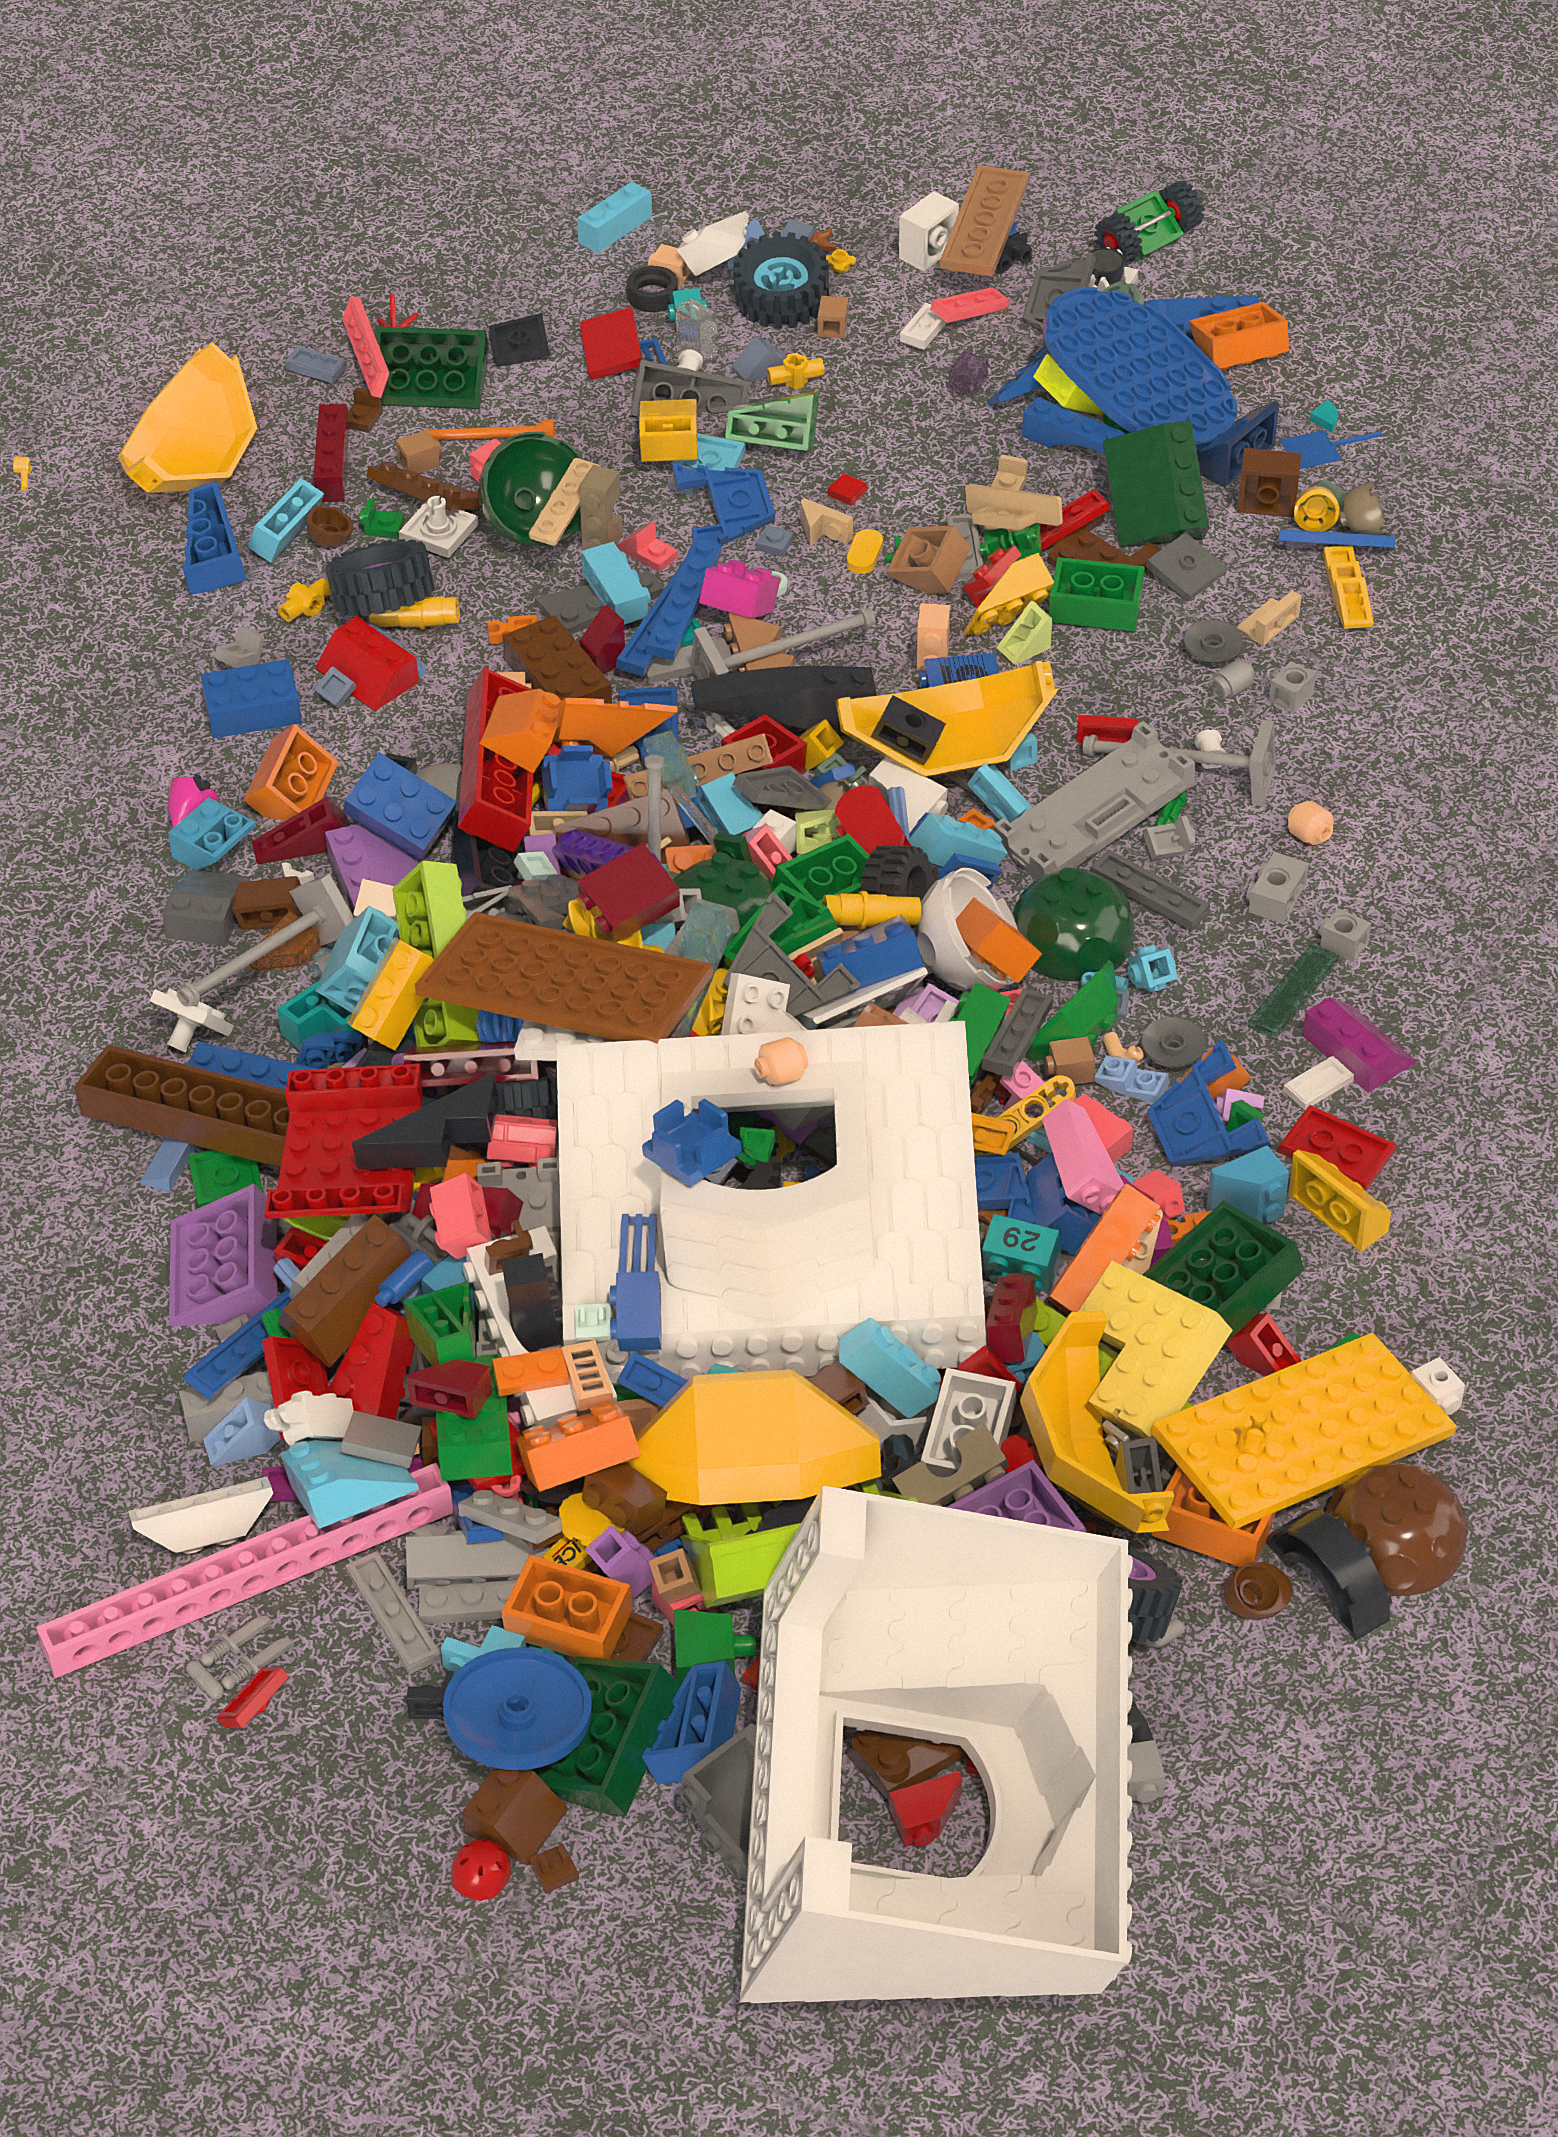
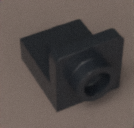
M446 1671L444 1687H434L431 1685L420 1687L408 1686L406 1699L409 1719H444V1694L450 1680L454 1676V1671Z

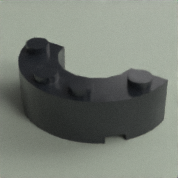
M1311 1509L1269 1534L1266 1540L1267 1546L1288 1568L1300 1562L1314 1572L1329 1596L1333 1617L1355 1641L1390 1621L1389 1606L1392 1604V1598L1384 1587L1381 1577L1371 1560L1372 1552L1364 1541H1358L1341 1517H1333L1324 1511Z

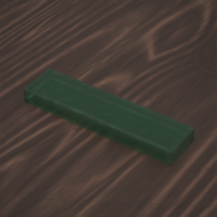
M1311 943L1248 1020V1028L1276 1040L1338 964L1339 955Z

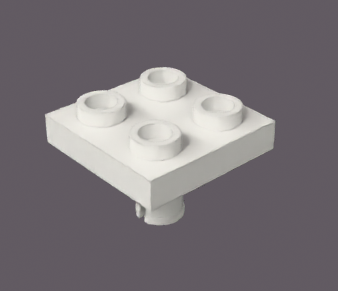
M433 496L422 505L399 531V539H405L406 542L411 539L416 540V542L421 541L425 544L427 551L449 558L478 526V516L462 510L449 511L445 509L446 501L443 497L440 499V496Z
M731 973L727 1000L724 1003L726 1007L721 1035L757 1033L779 1009L786 1012L790 984Z
M155 989L150 999L151 1002L177 1014L179 1020L167 1044L185 1053L197 1026L203 1025L226 1036L231 1034L234 1025L224 1021L226 1014L204 1003L199 1002L194 1006H184L179 1001L177 992L168 989L167 994Z

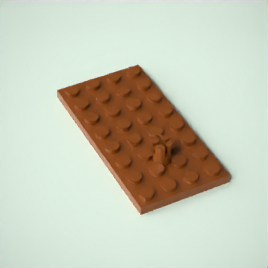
M474 912L415 983L416 995L433 1000L445 1001L463 1007H471L494 1014H502L525 1021H533L556 1028L612 1039L613 1041L649 1040L658 1044L660 1039H667L713 976V964Z

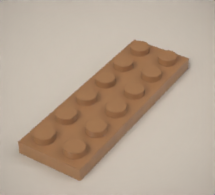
M983 165L977 166L941 256V269L993 277L1029 184V172Z

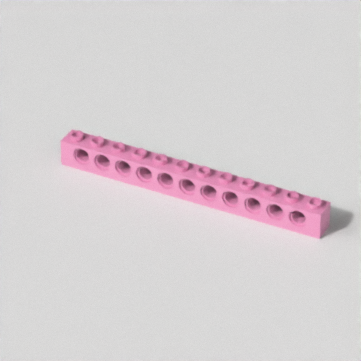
M437 1463L410 1473L418 1484L419 1490L320 1529L316 1526L310 1515H307L36 1627L42 1652L55 1678L70 1673L454 1513L451 1488L447 1481H441V1472Z

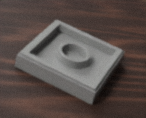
M353 1411L340 1452L408 1469L411 1466L422 1427Z

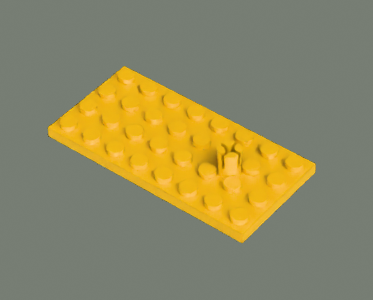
M1372 1332L1158 1420L1152 1424L1150 1432L1229 1527L1235 1530L1347 1482L1353 1476L1367 1469L1368 1466L1389 1464L1454 1436L1457 1426L1439 1405H1436L1427 1396L1422 1388L1411 1378V1374Z

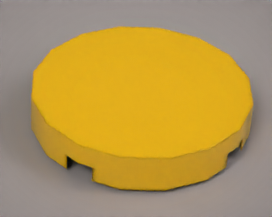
M582 1493L571 1495L562 1502L559 1508L558 1517L561 1518L562 1533L572 1541L573 1537L581 1540L582 1545L589 1546L611 1525L622 1534L625 1532L624 1528L616 1525L611 1519L583 1501Z

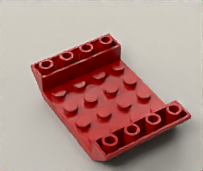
M400 1064L289 1071L285 1097L290 1115L277 1189H268L264 1212L265 1219L410 1211L416 1168L358 1169L352 1142L423 1107L421 1065Z

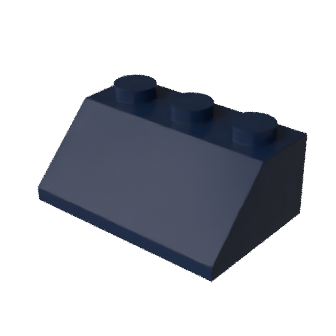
M1273 401L1249 411L1241 419L1236 420L1228 430L1219 434L1210 445L1202 448L1197 456L1200 475L1225 488L1241 475L1244 448L1271 450L1275 446L1279 403Z

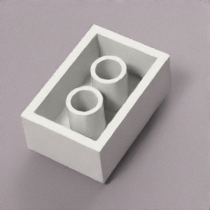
M950 1368L946 1369L921 1461H924L932 1474L938 1477H949L955 1474L961 1466L962 1458L954 1441L984 1423L999 1448H1001V1444L1007 1438L1017 1401L1015 1382ZM985 1481L973 1489L979 1490L988 1484Z

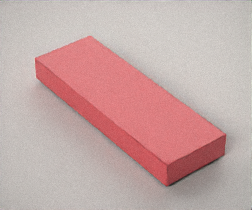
M991 287L934 300L931 303L930 310L949 323L1008 308L1010 300Z

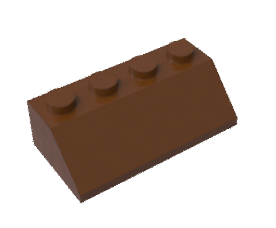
M374 1214L282 1310L278 1323L330 1368L350 1347L372 1302L376 1303L374 1297L380 1292L379 1284L411 1255L402 1238Z

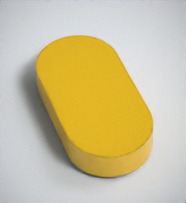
M864 529L856 533L847 554V568L851 572L866 574L875 568L883 548L881 533L872 529Z

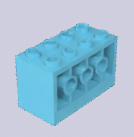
M370 905L365 908L340 932L316 992L352 1013L395 937L400 939L398 922ZM413 1021L405 1035L409 1036L411 1042L416 1040Z

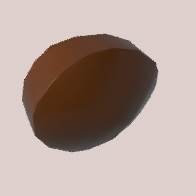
M1251 1562L1239 1567L1229 1575L1224 1585V1597L1227 1605L1237 1615L1246 1619L1261 1620L1274 1617L1282 1612L1292 1598V1586L1285 1573L1273 1564ZM1255 1596H1257V1602H1253Z

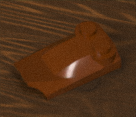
M867 1729L864 1731L858 1730L852 1738V1745L846 1748L848 1758L888 1800L889 1792L919 1784L968 1755L960 1745L943 1742L936 1744L932 1743L931 1740Z

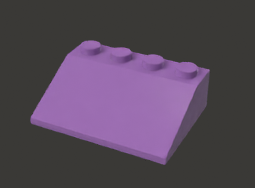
M351 825L325 832L328 858L342 894L347 895L352 915L354 914L362 879L396 886L421 862L363 825ZM427 856L424 857L423 861H428Z
M255 1184L171 1220L169 1324L171 1326L226 1323L245 1313L250 1320L277 1298V1275L273 1270V1267L277 1264L273 1252L277 1247V1218L265 1219L264 1212L267 1196Z
M1034 1460L946 1507L1086 1532L1083 1524Z

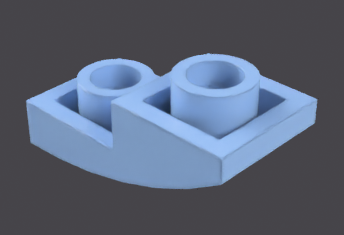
M1107 1055L1094 1077L1096 1083L1109 1090L1154 1104L1165 1093L1170 1084L1168 1073L1138 1069L1134 1059Z

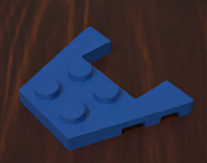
M681 463L672 464V473L677 490L707 486L717 517V525L693 528L692 540L696 538L723 545L775 521V512L761 470L725 467V471L709 470L708 466L697 465L696 469L684 468Z
M1220 1040L1212 1047L1214 1051L1203 1061L1200 1059L1192 1066L1193 1071L1181 1083L1177 1081L1147 1109L1168 1160L1173 1167L1253 1152L1264 1146L1272 1147L1265 1128L1258 1117L1228 1133L1207 1086L1208 1083L1237 1068L1223 1040Z
M1006 1153L1005 1156L998 1154L975 1155L978 1210L1009 1208L1008 1218L1035 1224L1036 1217L1033 1212L1031 1195L1019 1153Z

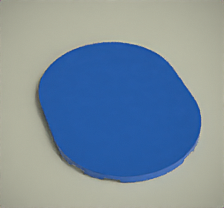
M1097 287L1069 290L1052 302L1043 321V336L1051 356L1063 372L1119 426L1131 433L1163 423L1192 421L1196 450H1201L1210 445L1219 434L1224 433L1234 424L1237 415V401L1232 397L1229 381L1218 366L1159 310L1149 304L1143 306L1133 301L1131 295L1116 290H1112L1110 293L1098 291Z

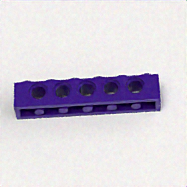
M574 829L562 834L558 839L559 842L552 847V850L571 878L579 880L635 847ZM652 853L653 856L656 858V860H657V861L660 863V865L662 866V864H661V862L659 861V859L657 858V856H656L654 853Z

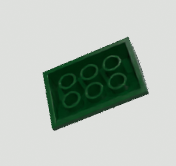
M376 326L375 338L389 371V376L381 396L382 406L480 409L489 351L486 330Z
M1192 421L1163 423L1103 440L1102 444L1120 548L1142 546L1149 542L1152 544L1171 543L1185 532L1194 540L1205 539L1209 529V522Z
M1222 1201L1142 1275L1217 1312L1233 1330L1223 1344L1225 1345L1304 1271V1266L1296 1242L1229 1203Z
M575 1656L571 1665L581 1673L591 1693L592 1713L589 1729L580 1744L568 1755L549 1765L530 1770L534 1771L561 1800L600 1813L627 1816L647 1770V1766L641 1756L646 1748H652L659 1735L657 1728L661 1720L667 1721L674 1707L672 1701L681 1685L661 1664Z

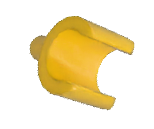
M15 456L13 470L15 473H21V491L28 490V476L32 471V466L29 464L30 458Z

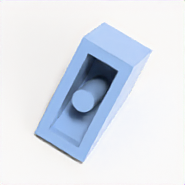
M245 1397L203 1439L211 1466H218L267 1453L280 1440L279 1431L269 1430L264 1421V1413L274 1409V1406Z

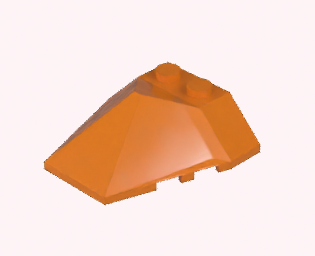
M564 698L559 702V724L551 746L554 744L561 749L563 746L591 745L593 746V754L611 758L677 713V706L648 703L637 706L629 705L627 701H618V704H604V699Z

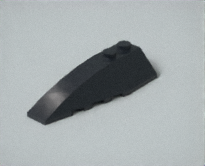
M776 667L724 674L692 681L690 684L695 709L730 717L740 714L748 717L749 721H753L766 714L789 730L791 726L806 729L807 731L826 719L839 736L848 735L841 732L836 700L846 697L856 699L876 696V686L871 667Z
M461 771L458 775L456 791L457 805L454 815L453 852L454 864H457L458 876L462 882V897L505 886L522 885L525 879L518 878L519 870L514 864L517 856L516 850L512 852L505 848H498L491 842L478 836L468 835L458 828Z

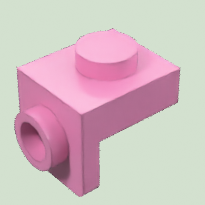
M1021 1061L1013 1077L1003 1075L1000 1079V1083L1012 1094L1003 1110L1007 1111L1045 1083L1023 1061ZM1036 1104L1028 1106L1026 1108L1025 1114L1029 1112Z

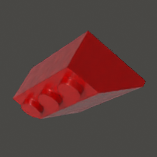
M357 616L334 631L315 666V670L322 675H325L333 666L353 681L357 687L351 695L374 712L419 683L416 657Z

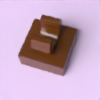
M564 1844L529 1858V1864L545 1894L579 1880V1872Z

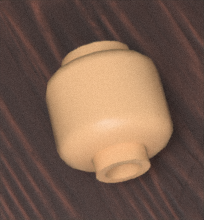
M1305 801L1291 809L1288 815L1289 832L1303 843L1315 846L1328 840L1332 835L1333 815L1316 802Z
M787 1037L761 1045L758 1058L754 1060V1066L760 1078H765L767 1083L772 1086H779L801 1079L804 1069L808 1067V1057L801 1043H796L792 1038Z

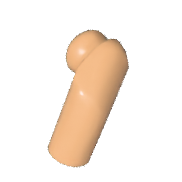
M1109 1032L1103 1036V1043L1108 1056L1134 1059L1137 1066L1140 1065V1060L1144 1057L1140 1047L1135 1049V1046L1132 1045L1128 1050L1124 1049L1115 1032Z

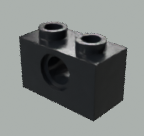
M892 695L870 737L924 765L936 746L946 723Z

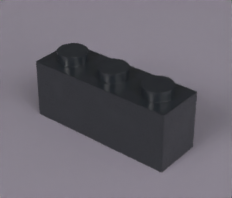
M543 1253L501 1261L516 1338L527 1351L561 1345L558 1331L563 1330V1316L561 1309L554 1310L561 1307L557 1287L550 1289V1287L556 1286L552 1265L545 1267Z

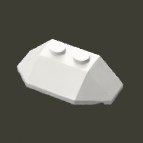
M263 1477L128 1512L134 1530L175 1553L191 1554L202 1550L203 1546L214 1543L227 1545L237 1541L238 1537L245 1536L273 1495V1491L268 1477Z

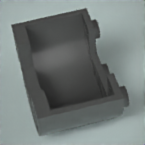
M752 1723L683 1773V1789L680 1791L681 1798L691 1808L694 1817L703 1830L701 1838L706 1847L712 1852L717 1851L726 1860L725 1866L732 1877L736 1880H740L743 1877L746 1881L756 1744V1727ZM839 1822L838 1841L842 1842L848 1837L849 1832Z

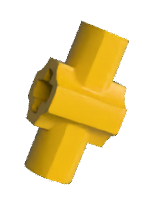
M798 353L788 354L787 358L783 360V365L767 368V379L770 386L785 383V386L794 389L803 388L809 378L825 375L822 358L807 360L806 356L799 355Z
M320 578L310 586L299 582L293 584L286 595V602L278 607L280 617L286 622H291L301 614L314 617L325 605L324 599L331 595L329 582L324 578Z

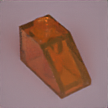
M289 911L260 942L298 920L299 917ZM310 926L251 963V969L255 972L300 968L307 961L314 960L321 948L319 932Z

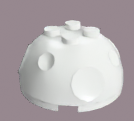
M961 868L935 881L921 901L920 923L912 928V930L914 931L924 967L928 974L934 973L946 984L963 992H970L975 982L998 992L1015 981L1009 976L1003 980L987 964H982L971 956L961 937L955 919L975 897L1015 929H1017V925L1003 898L995 900L986 888L991 882L984 875L971 868Z

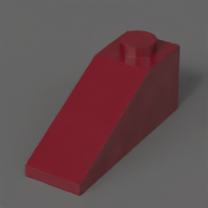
M326 796L251 841L256 863L260 865L327 852L325 832L350 826L348 816Z

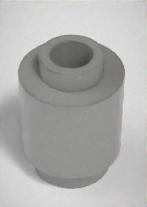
M1237 659L1213 675V678L1210 680V688L1220 699L1223 700L1227 697L1231 699L1253 685L1254 669L1248 662Z

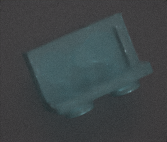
M672 730L644 739V747L649 755H660L664 758V767L661 768V780L664 785L668 786L677 783L685 800L697 797L695 784L699 783L698 773L694 765L690 766L686 750L682 743H678Z

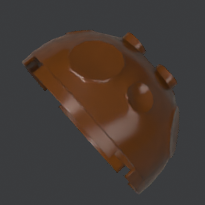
M1408 1463L1368 1466L1367 1469L1353 1476L1336 1490L1326 1509V1513L1333 1517H1341L1358 1541L1362 1540L1369 1546L1372 1552L1371 1560L1381 1577L1384 1587L1391 1596L1418 1595L1441 1586L1457 1571L1466 1551L1468 1524L1457 1495L1450 1490L1448 1484L1433 1472L1422 1470Z

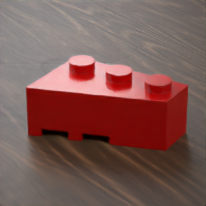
M372 1302L326 1394L334 1393L337 1398L352 1399L354 1411L399 1421L396 1420L400 1398L403 1399L405 1397L406 1388L403 1387L406 1368L407 1366L411 1367L415 1343L410 1338L406 1316L393 1308L381 1307L377 1303Z

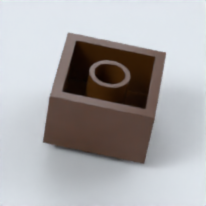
M1244 448L1238 513L1294 518V505L1297 499L1302 453Z

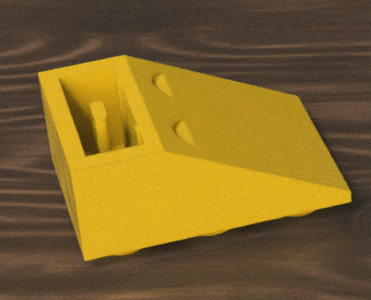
M696 399L640 401L641 462L698 459Z
M1039 553L1016 561L1010 566L976 610L962 633L964 636L972 633L979 636L989 631L992 625L999 623L1001 626L1011 623L1016 619L1017 615L1023 613L1031 601L1041 608V603L1049 596L1048 592L1055 582Z

